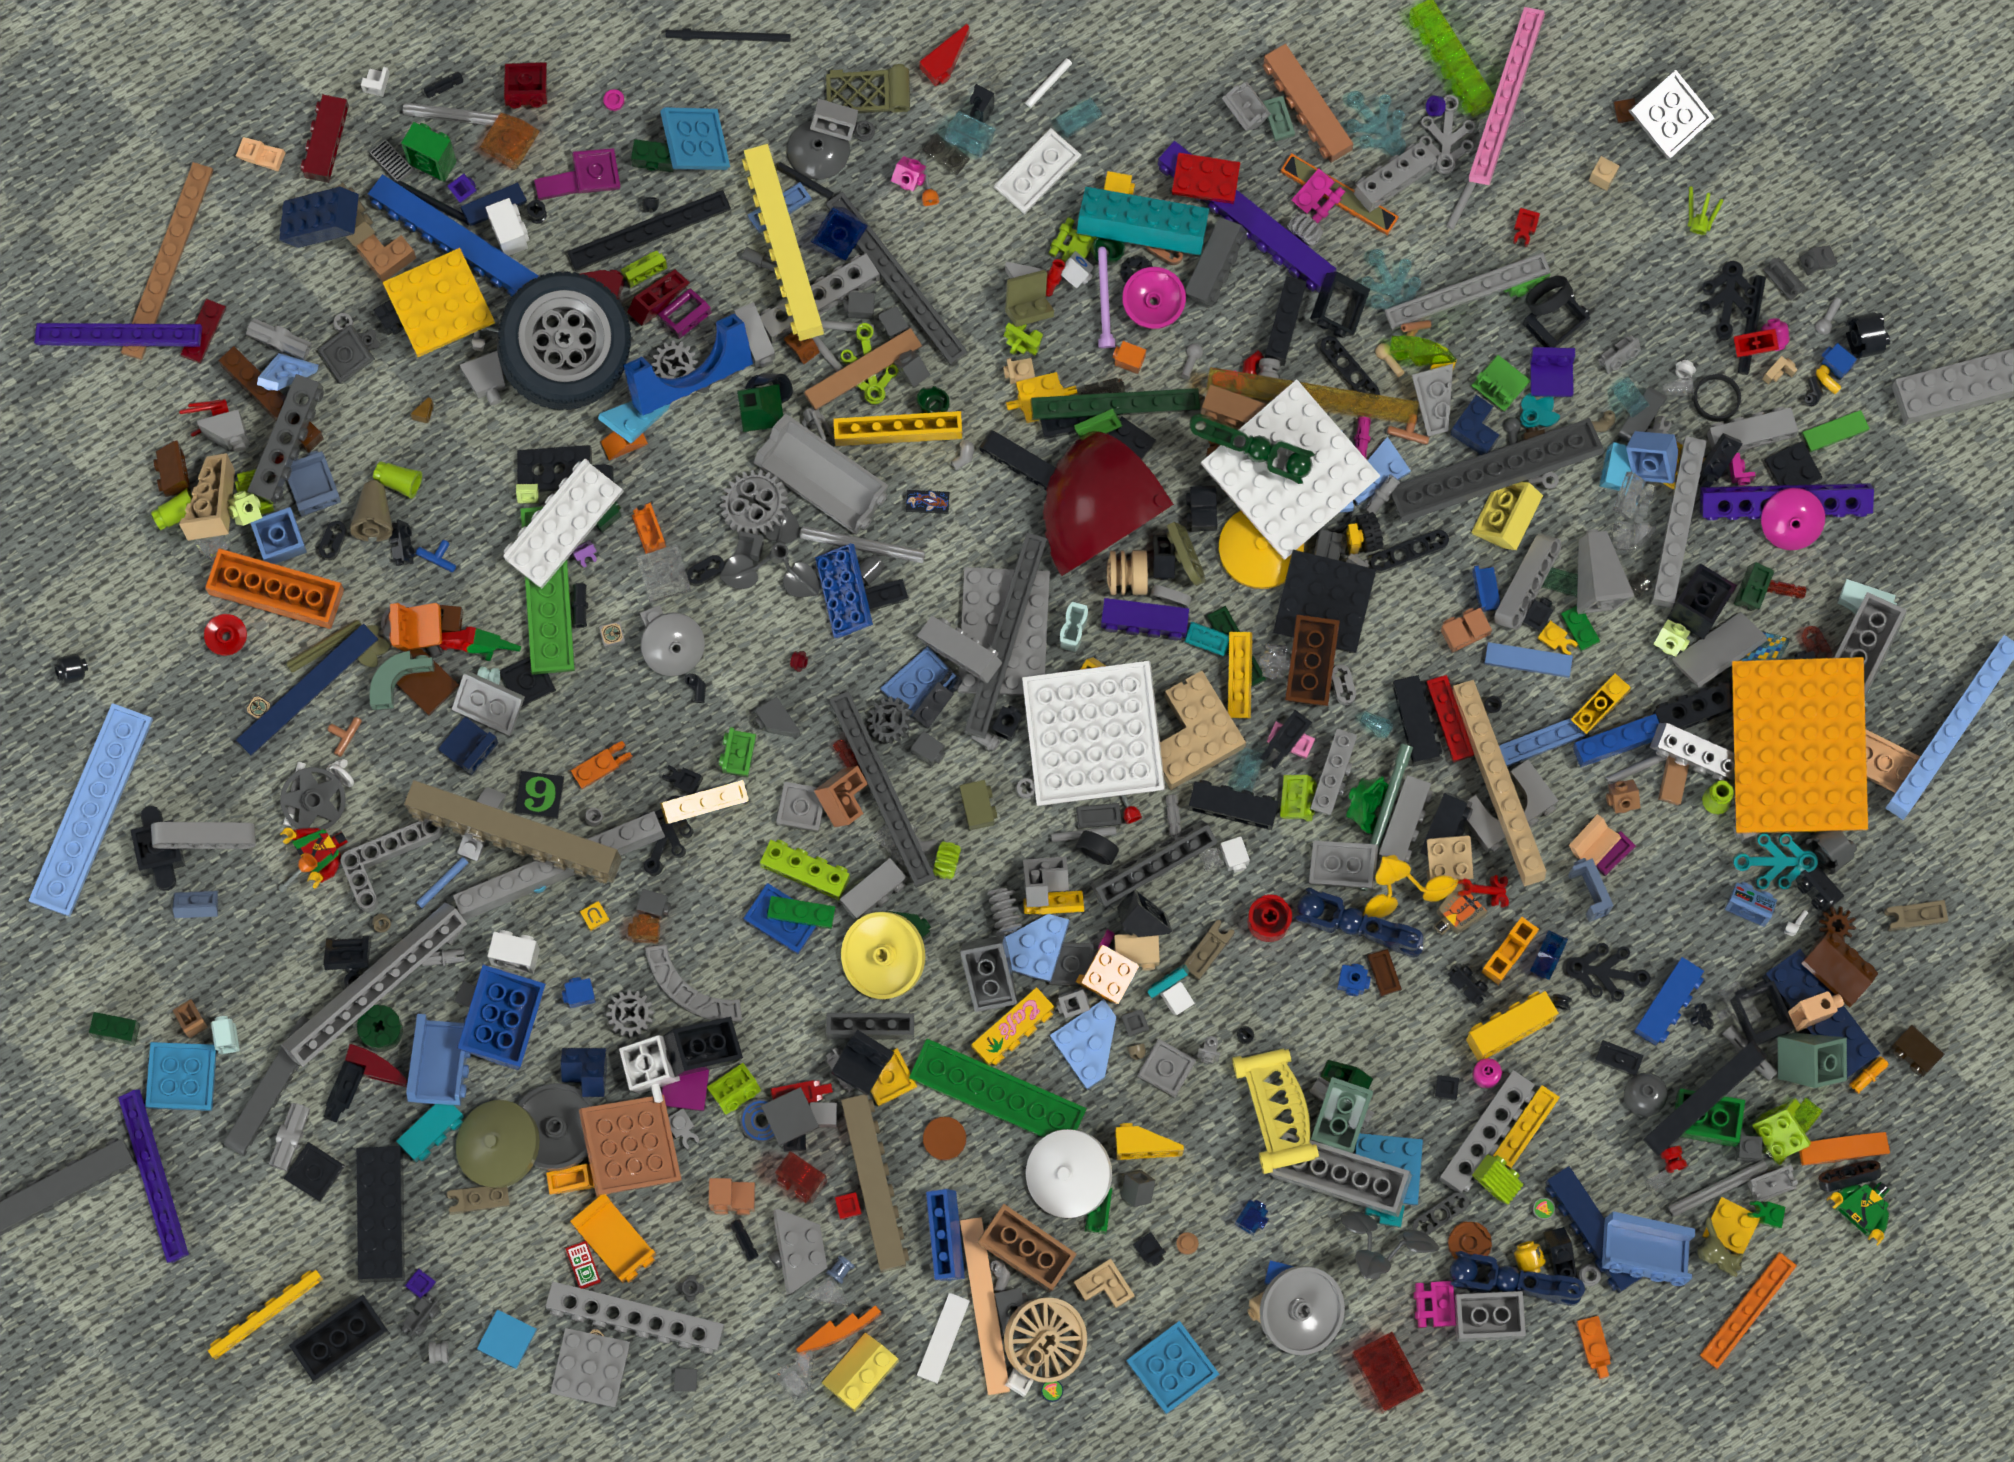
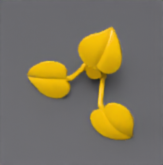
M1396 855L1383 856L1380 867L1376 872L1375 880L1379 885H1387L1388 893L1387 895L1379 894L1373 897L1367 903L1363 914L1364 916L1367 914L1368 917L1377 918L1391 914L1398 906L1397 899L1391 897V884L1402 878L1408 877L1420 891L1424 892L1423 899L1430 902L1446 898L1455 890L1459 880L1451 876H1437L1428 881L1426 887H1423L1410 874L1411 868L1408 863L1399 860Z

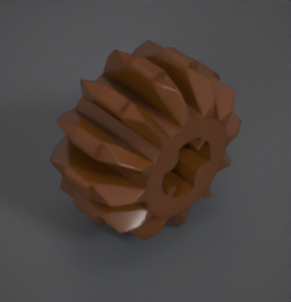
M1842 906L1838 907L1837 913L1834 907H1830V915L1825 911L1822 913L1826 920L1819 919L1818 921L1821 924H1825V926L1819 928V931L1825 932L1831 929L1834 933L1839 934L1845 942L1843 935L1846 934L1851 938L1852 934L1848 930L1856 929L1854 925H1849V923L1855 921V918H1847L1851 912L1846 910L1843 913ZM1836 919H1839V922L1842 923V927H1838V930H1835V927L1832 925L1833 921L1836 922Z

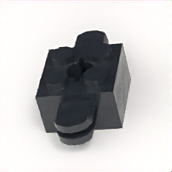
M147 806L141 811L140 815L143 827L130 830L138 868L143 876L153 874L155 885L160 890L169 891L176 885L174 869L186 866L182 849H159L152 847L151 824L163 822V817L157 807ZM172 819L164 822H174V820Z

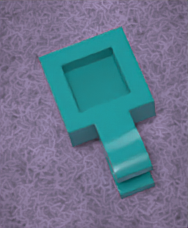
M1402 1205L1399 1217L1367 1207L1365 1208V1214L1380 1217L1379 1224L1401 1228L1405 1205Z

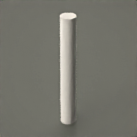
M1066 58L1028 98L1025 104L1032 108L1072 65V62Z

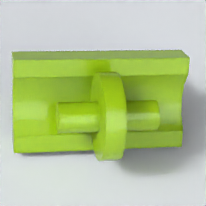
M1008 323L1003 336L1008 339L1006 344L1012 347L1010 350L1012 355H1015L1017 351L1024 355L1027 351L1035 356L1039 351L1043 334L1038 330H1033L1028 335L1024 332L1026 324L1015 327L1013 323Z

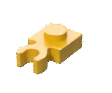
M1551 620L1537 638L1554 651L1559 646L1565 655H1571V652L1566 649L1567 645H1572L1574 648L1578 645L1572 639L1567 640L1565 637L1568 633Z

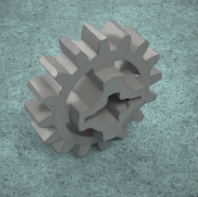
M674 340L671 341V346H668L665 342L663 343V350L659 347L656 349L659 355L652 356L656 360L655 363L651 364L652 367L657 368L654 372L655 375L660 374V377L674 379L676 372L680 370L686 372L683 376L690 374V372L696 370L693 368V365L698 363V361L692 360L695 352H688L690 346L683 348L682 341L678 346ZM675 350L673 355L669 357L663 356L665 352ZM682 352L686 355L688 363L683 361L681 357ZM674 358L678 359L677 363L681 366L675 367V369H672V364H670L668 361L674 360ZM660 363L665 365L667 375L662 371Z
M628 990L625 996L622 992H619V999L612 998L614 1005L608 1004V1008L612 1010L606 1013L608 1018H612L608 1022L609 1026L615 1025L613 1031L616 1033L620 1030L621 1037H624L626 1033H629L630 1038H633V1033H637L640 1037V1030L648 1031L649 1029L646 1024H653V1020L649 1016H653L654 1011L648 1010L652 1007V1003H645L648 998L646 995L640 998L639 991L632 995L631 990ZM630 1000L634 1001L633 1003H625L626 1001ZM643 1007L645 1010L644 1019L640 1017V1011ZM617 1009L621 1011V1016L618 1018V1021L616 1020ZM634 1010L635 1016L633 1018L631 1016L627 1017L626 1011L632 1012ZM629 1024L636 1025V1027L627 1028L626 1026Z

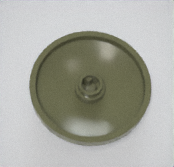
M493 1100L481 1104L465 1118L457 1135L456 1155L461 1169L472 1181L488 1188H504L515 1184L530 1171L537 1158L540 1144L537 1124L526 1109L513 1102Z

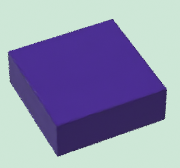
M418 1268L405 1287L419 1298H422L423 1295L426 1296L436 1284V1281Z

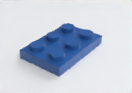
M767 883L743 919L780 944L799 954L816 929V926L768 919L771 896L792 898Z

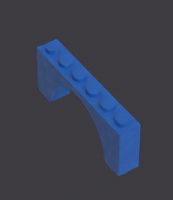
M735 314L717 321L716 340L710 355L700 367L686 376L674 379L659 377L655 375L652 365L643 357L623 365L633 406L644 416L752 365L753 359L744 322Z

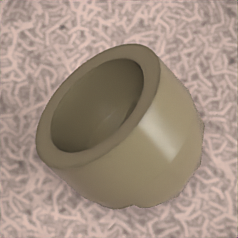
M380 913L373 917L372 924L377 932L383 933L390 928L391 922L385 914ZM380 920H382L383 923H384V924L381 925V926H380V924H379V922H378V921H380Z
M1144 1043L1127 1047L1130 1057L1134 1060L1142 1059L1146 1054Z

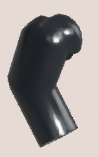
M687 674L684 681L695 691L694 702L705 703V682L696 674Z

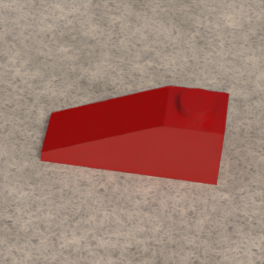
M968 24L919 62V69L935 86L940 83L945 84L951 78L953 69L970 34Z

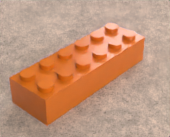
M218 549L205 587L211 596L328 629L332 628L344 592L340 582L223 549Z

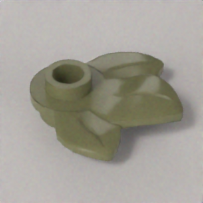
M368 625L369 630L379 640L361 655L358 660L364 666L377 667V656L386 653L390 649V644L385 639L378 637V626Z

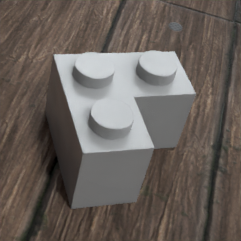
M1066 857L1023 860L1027 907L1049 906L1048 892L1069 890Z

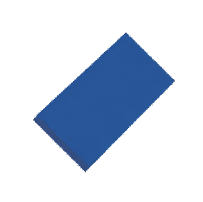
M850 543L815 557L834 638H840L873 625L854 544Z

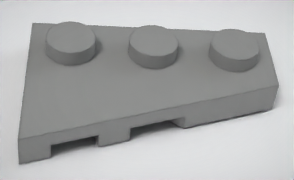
M1453 364L1412 374L1428 436L1446 432L1449 429Z

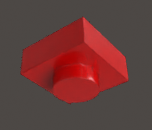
M856 1192L835 1197L840 1220L862 1215Z

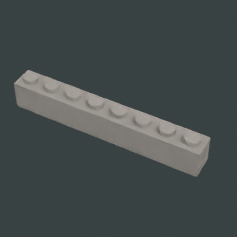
M1686 436L1682 443L1651 600L1653 605L1672 608L1675 603L1706 440Z

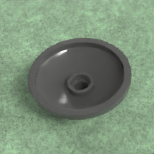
M811 121L800 125L792 133L787 146L788 158L793 168L804 176L815 180L827 179L838 174L845 167L849 159V141L810 130ZM819 142L822 146L815 147V143Z

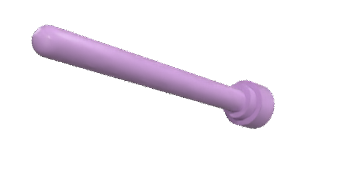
M1100 247L1098 249L1102 334L1100 339H1098V347L1114 348L1115 338L1110 333L1107 250L1105 247Z

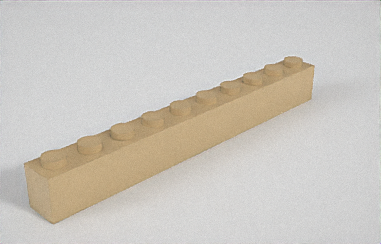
M1471 680L1454 685L1453 694L1469 741L1523 885L1527 886L1544 881L1546 875L1544 863L1475 682Z

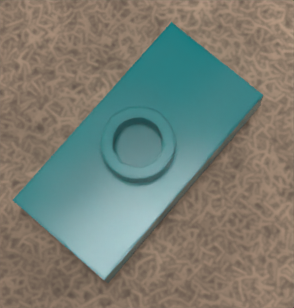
M1191 622L1184 642L1225 656L1229 647V635L1196 622Z
M1181 965L1149 986L1148 994L1153 998L1165 989L1168 990L1176 985L1179 980L1187 976L1189 969L1186 965Z

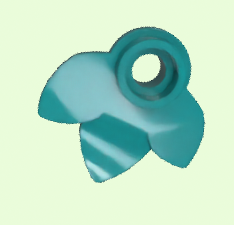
M1529 393L1522 399L1521 407L1523 412L1521 413L1520 421L1524 427H1549L1559 421L1560 415L1552 412L1554 408L1553 397H1544L1536 400ZM1534 417L1535 420L1529 421L1527 418Z

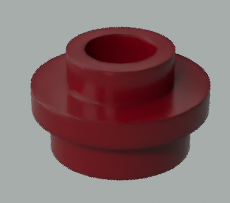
M795 651L791 657L790 666L795 671L801 672L802 669L807 667L808 657L805 651Z

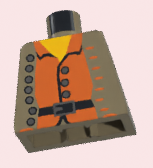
M1462 884L1457 885L1436 912L1442 918L1434 925L1435 930L1440 935L1445 934L1450 928L1458 935L1483 919L1488 913L1471 894L1466 896L1458 895V892L1465 890Z

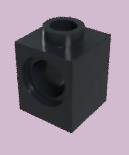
M1002 706L992 727V734L1012 742L1022 721L1020 711L1012 706H1008V708ZM1005 718H1010L1014 723L1011 726H1005L1002 721Z

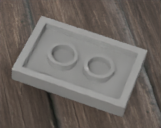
M466 671L463 674L452 710L510 736L514 730L525 696Z
M1313 841L1309 884L1374 889L1378 845Z

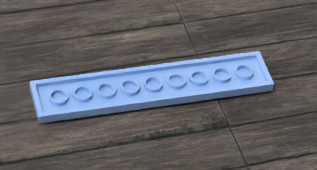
M113 703L111 704L28 900L30 903L68 917L71 916L152 724V717Z

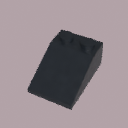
M1700 564L1667 618L1683 625L1687 630L1704 640L1737 585Z

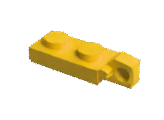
M1082 890L1049 892V906L1027 907L1026 898L1023 899L1024 914L1040 915L1084 912Z

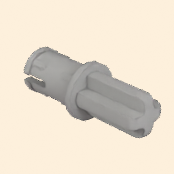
M463 948L448 951L441 949L442 951L434 952L426 959L422 966L440 964L445 966V964L465 962L464 956L455 957V955L464 954Z

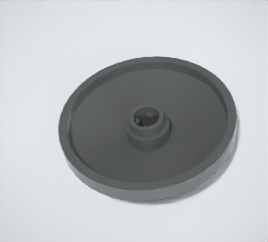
M546 1084L532 1090L520 1101L518 1105L531 1114L539 1131V1151L533 1166L547 1171H560L579 1164L588 1156L579 1109L594 1105L588 1097H582V1091L567 1084Z

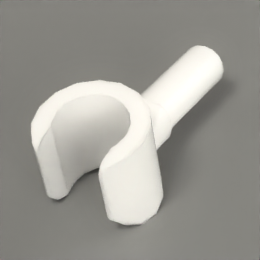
M479 330L474 332L472 345L474 350L483 351L485 339L479 338Z
M1804 910L1795 924L1788 921L1784 933L1795 936L1808 912Z

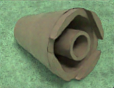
M370 480L363 485L350 524L351 535L363 541H368V537H377L376 542L387 540L392 536L393 527L385 486L377 480Z

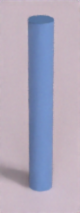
M462 857L416 903L423 908L468 864L467 860Z

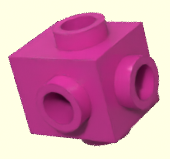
M903 156L895 167L891 181L900 185L905 190L914 191L918 186H922L926 179L924 174L926 166L916 159H909Z

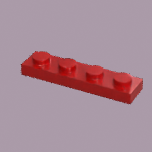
M1447 675L1426 681L1453 763L1473 757L1474 752Z

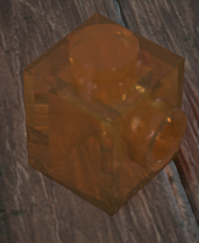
M646 914L633 917V923L628 925V936H632L633 943L659 944V918H651V915Z

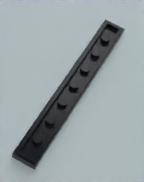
M721 190L569 250L567 253L576 272L730 211L731 207L724 191Z

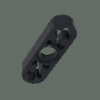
M1868 1160L1823 1172L1818 1177L1819 1187L1823 1191L1831 1192L1877 1180L1881 1177V1166L1878 1161Z

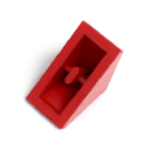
M1776 329L1733 336L1737 357L1760 355L1779 350Z

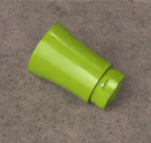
M380 461L374 470L373 478L384 486L413 499L422 482V471Z
M187 488L151 512L160 530L179 523L185 517L186 506L193 497Z
M1727 781L1715 782L1703 794L1702 802L1705 809L1712 814L1725 813L1732 803L1733 787Z

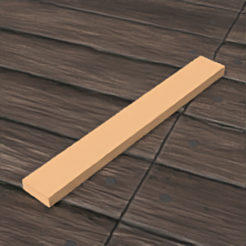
M982 1217L960 1220L988 1396L1010 1392V1388L1005 1386L1008 1375L987 1249L977 1243L984 1232Z

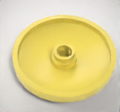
M875 912L867 914L853 923L844 937L841 948L843 970L850 983L866 996L875 999H890L901 996L914 987L924 969L925 947L921 935L909 920L896 913Z

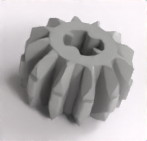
M1297 213L1293 216L1286 228L1310 248L1320 241L1323 234L1321 226L1316 223V220L1306 216L1304 213Z

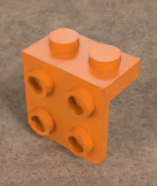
M399 603L390 604L389 621L391 623V632L389 638L393 647L402 651H409L441 644V608L439 604L431 603L409 608Z

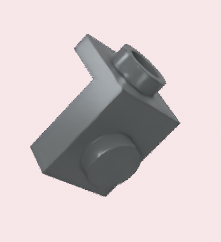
M1830 245L1811 248L1800 257L1807 276L1814 274L1818 270L1832 268L1838 264Z

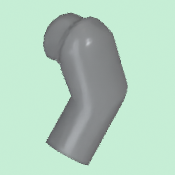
M963 440L960 443V456L951 461L955 470L972 461L974 453L972 442Z
M916 835L925 855L934 854L938 851L940 842L937 839L922 841Z

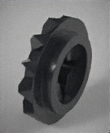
M1135 255L1128 257L1121 266L1120 274L1122 280L1127 283L1128 279L1134 274V270L1131 268L1136 269L1140 264L1141 269L1153 267L1152 262L1146 259L1145 256Z

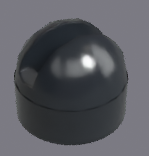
M643 197V209L649 212V208H652V213L655 212L659 207V198Z
M1490 696L1485 701V708L1490 713H1496L1502 707V702L1497 696ZM1488 702L1499 704L1498 708L1489 706Z
M1248 1026L1241 1027L1237 1032L1238 1041L1242 1044L1251 1043L1254 1039V1031ZM1244 1030L1251 1037L1248 1039L1241 1031Z

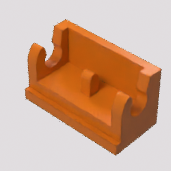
M651 503L645 504L642 510L634 509L632 517L645 553L648 554L665 548V541Z

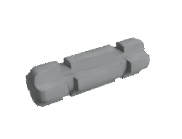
M1168 795L1166 796V805L1168 806L1169 833L1173 837L1181 832V826H1179V806H1177L1178 796Z

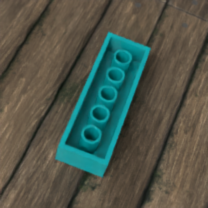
M1085 186L1077 233L1201 255L1210 208Z

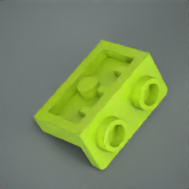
M656 250L622 268L621 273L624 275L630 288L667 269L666 259L662 253L659 254Z
M1284 775L1281 818L1312 821L1315 810L1311 809V805L1317 790L1315 779L1309 775Z
M741 1063L707 1086L725 1115L736 1110L740 1105L761 1092L756 1079L744 1063Z

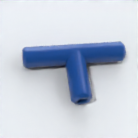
M442 540L435 554L421 547L417 548L416 555L450 572H454L456 569L455 564L442 558L450 545L448 541Z

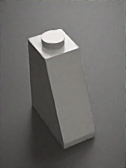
M754 302L734 310V314L745 324L755 367L769 366L775 359V352Z

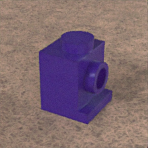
M465 173L448 185V188L460 203L477 193L476 184Z

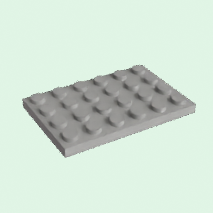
M964 567L961 629L967 634L966 637L970 639L975 637L987 649L988 646L991 647L1015 570ZM1050 571L1037 572L999 695L1024 696L1022 677L1045 675ZM959 666V677L962 679V683L958 688V693L976 694L981 679Z

